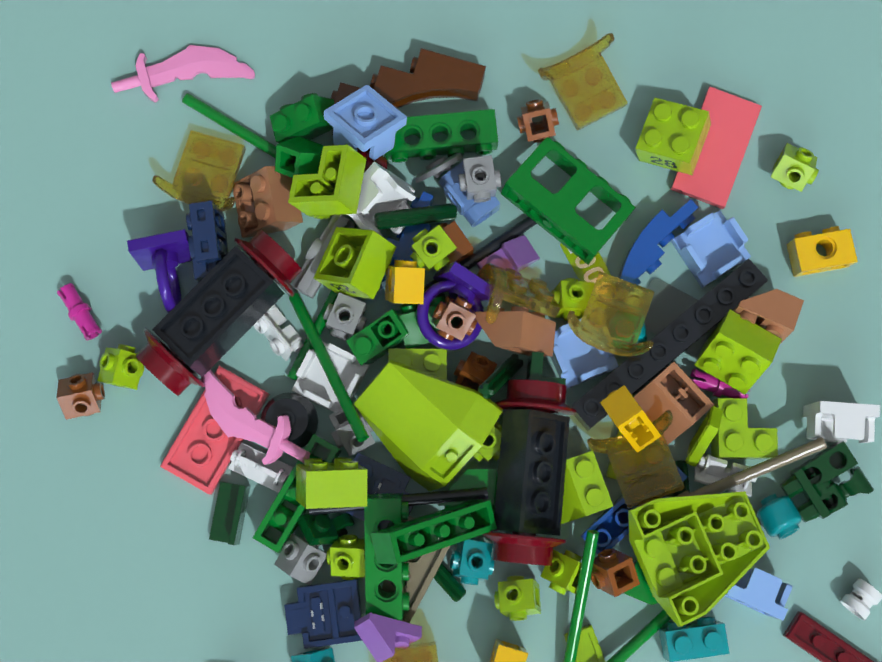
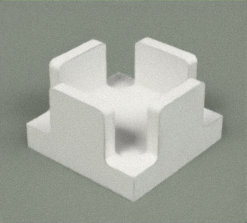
M374 161L363 175L357 214L347 215L355 221L360 229L374 230L382 236L381 230L375 227L374 215L378 212L410 209L411 207L407 201L408 199L413 201L416 198L413 194L415 190L410 184ZM406 226L390 229L398 235Z
M323 342L352 401L370 366H361L355 355L331 343ZM309 349L296 373L298 378L292 391L335 413L341 410L342 407L314 350Z
M818 401L803 406V417L807 418L806 438L813 440L822 437L825 442L834 443L838 440L846 443L847 439L859 440V443L874 442L875 418L880 417V405Z

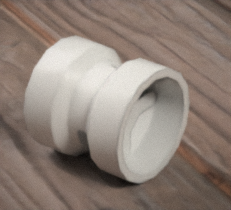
M858 578L853 584V591L850 594H845L840 602L852 614L865 621L870 615L871 607L878 605L882 600V594L869 583Z

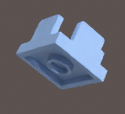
M369 85L363 86L324 110V120L333 126L334 145L348 144L356 151L358 147L362 152L370 149L369 157L372 160L378 159L393 149L395 133L404 127L407 122L406 115Z
M720 210L700 219L689 226L685 232L671 240V243L701 288L751 258L744 246L748 242L747 236L734 217L726 220Z
M597 315L589 318L583 317L563 325L555 331L553 357L551 358L559 377L566 379L565 385L567 389L613 371L618 367L614 357L616 348L606 325L601 326Z
M753 568L747 571L725 594V597L769 617L784 620L788 611L784 607L793 586L782 582L780 578L765 571Z

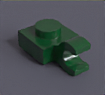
M348 513L341 514L331 520L328 514H304L298 521L309 546L333 544L338 537L348 534L346 526H353L355 524Z

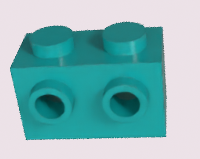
M715 617L698 618L697 623L687 624L682 627H678L675 622L667 623L668 627L659 629L663 658L669 662L730 654L725 623L715 620Z

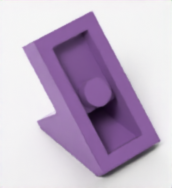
M522 235L503 243L501 249L478 262L477 266L487 282L496 287L539 260L540 257L527 237Z
M369 613L354 622V629L377 662H383L394 656L395 648H407L409 644L422 638V626Z

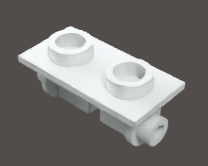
M274 304L253 326L270 341V347L273 352L278 356L281 355L287 361L293 351L296 353L304 346L302 343L303 339L291 324L284 329L279 327L287 319Z
M241 442L238 450H234L230 460L232 462L228 469L279 493L293 467L279 460L264 465L262 459L266 457V454Z
M707 454L702 456L695 467L694 481L709 485L749 467L733 462L731 468H727V460ZM757 478L730 488L728 491H745L747 496L751 497L752 482L755 483Z

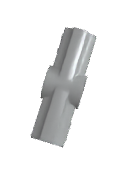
M333 215L321 237L316 238L310 246L305 257L306 261L301 268L303 271L293 280L291 286L307 297L313 299L322 285L313 277L335 228H356V224L343 215Z

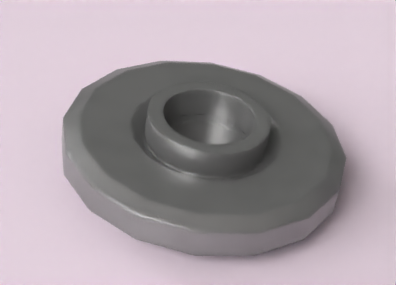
M456 153L448 158L444 156L432 162L414 180L416 183H419L433 175L435 178H438L443 171L452 169L451 165L463 158L462 154Z

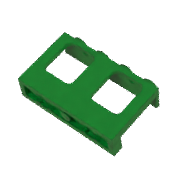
M549 137L542 141L507 180L501 192L502 196L587 265L591 263L601 248L636 208L625 195L617 193L604 178L596 176L587 169L583 161L571 156L559 142L553 141ZM545 156L571 176L561 190L555 194L551 193L531 176L532 170ZM589 192L616 213L603 229L598 230L575 211L577 205Z

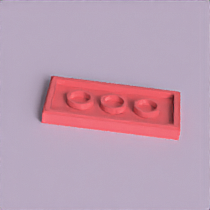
M709 87L701 109L709 111L711 126L694 173L689 175L677 171L670 190L724 209L762 106Z
M218 366L214 375L235 395L237 406L240 408L248 407L258 416L270 394L225 368ZM205 389L160 467L212 495L231 463L232 453L234 450H238L244 439L228 437L210 414L204 395Z

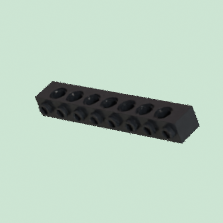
M750 259L745 261L571 405L573 409L577 410L574 416L589 431L608 415L600 402L612 391L618 390L625 385L631 394L635 393L717 325L730 309L733 311L740 301L748 299L758 291L768 279Z

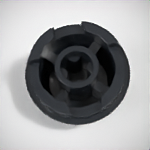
M283 393L272 398L265 405L261 419L277 427V418L288 415L291 425V433L288 440L301 448L307 445L318 428V415L314 405L306 397L297 393Z

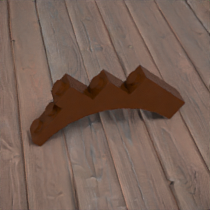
M421 48L419 57H413L410 73L381 65L379 73L373 74L370 87L397 109L413 102L432 98H461L478 101L486 66ZM340 82L338 91L333 90L330 99H334L336 104L360 88Z

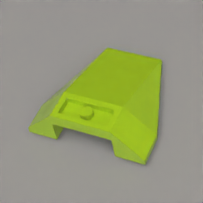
M391 360L388 361L354 402L355 407L405 474L429 492L445 487L481 448L503 410L490 399L483 398V394L479 393V391Z
M745 491L658 498L628 511L629 541L655 600L678 627H682L706 615L770 549Z

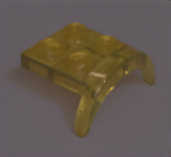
M612 33L606 34L594 44L561 62L538 69L542 80H550L577 131L628 104L601 55L613 43L614 36Z
M191 130L173 183L171 184L157 175L153 176L152 182L167 195L186 204L213 201L221 211H228L233 208L236 200L235 197H230L246 151L245 145Z
M486 263L477 273V276L484 281L489 279L490 296L485 318L487 323L493 324L495 322L503 300L556 318L560 307L554 299V295L549 291L547 283L536 277H532L530 280L522 277L516 270L510 268L505 270L503 267L492 263Z
M600 271L581 322L576 317L575 312L569 311L567 316L568 324L572 332L580 340L599 350L629 357L644 354L652 349L654 342L649 340L637 343L655 292Z
M666 410L658 419L652 422L661 434V437L638 453L623 435L607 439L590 438L587 440L591 450L608 454L628 509L685 489L663 434L673 421L671 410Z

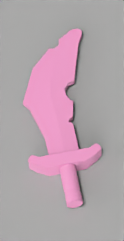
M189 45L185 50L167 60L146 67L147 58L145 54L140 53L135 65L138 75L111 82L114 93L141 86L144 94L156 103L159 98L154 93L153 88L174 82L176 78L179 80H193L196 75L204 73L208 74L210 78L254 79L255 72L247 64L237 62V57L220 48Z
M211 369L201 377V380L206 384L204 395L212 417L228 437L245 439L266 447L268 451L266 457L262 459L264 465L275 462L282 456L283 451L303 463L304 459H309L310 452L288 440L291 433L288 415L279 416L277 418V427L262 419H257V416L248 407H238L235 402V395L214 375Z

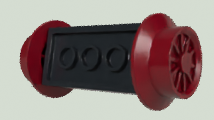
M260 230L249 242L238 238L234 239V242L242 251L235 246L152 329L162 340L149 329H144L148 343L136 354V357L160 382L177 396L190 384L201 387L206 386L197 374L203 377L285 294L281 289L291 297L294 296L291 282L303 270L263 230Z
M509 380L506 399L495 402V404L503 409L494 518L497 530L513 532L512 534L497 532L482 534L493 541L492 560L552 566L553 547L566 543V539L536 536V534L560 536L570 421V417L562 415H575L577 410L565 404L566 385L538 380Z

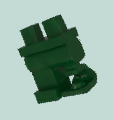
M839 440L798 468L790 471L791 476L780 484L785 495L789 498L794 497L800 492L806 497L807 501L796 507L803 522L817 517L824 519L847 506V497L858 493L869 494L874 491L861 468L855 466L858 462L845 442ZM850 469L852 476L848 481L844 480L838 485L832 480Z

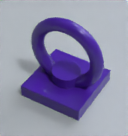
M185 229L127 241L128 252L143 271L155 269L160 296L167 313L182 300L175 267L181 263L192 261L189 251V235Z
M453 262L436 272L433 279L438 282L424 292L423 304H418L416 313L417 323L423 336L431 344L445 350H457L466 347L477 338L482 328L477 322L470 336L465 335L462 341L457 338L451 341L437 334L431 327L428 318L429 306L436 296L448 292L454 299L459 296L472 303L471 308L475 312H484V307L497 304L504 294L457 262Z

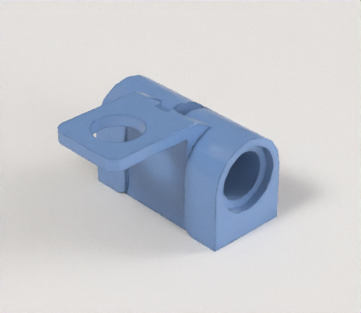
M462 161L441 177L438 183L444 189V194L449 201L456 206L458 213L463 215L472 227H475L499 211L500 202L496 197H491V200L480 203L474 202V199L467 200L466 191L461 192L458 175L463 174Z

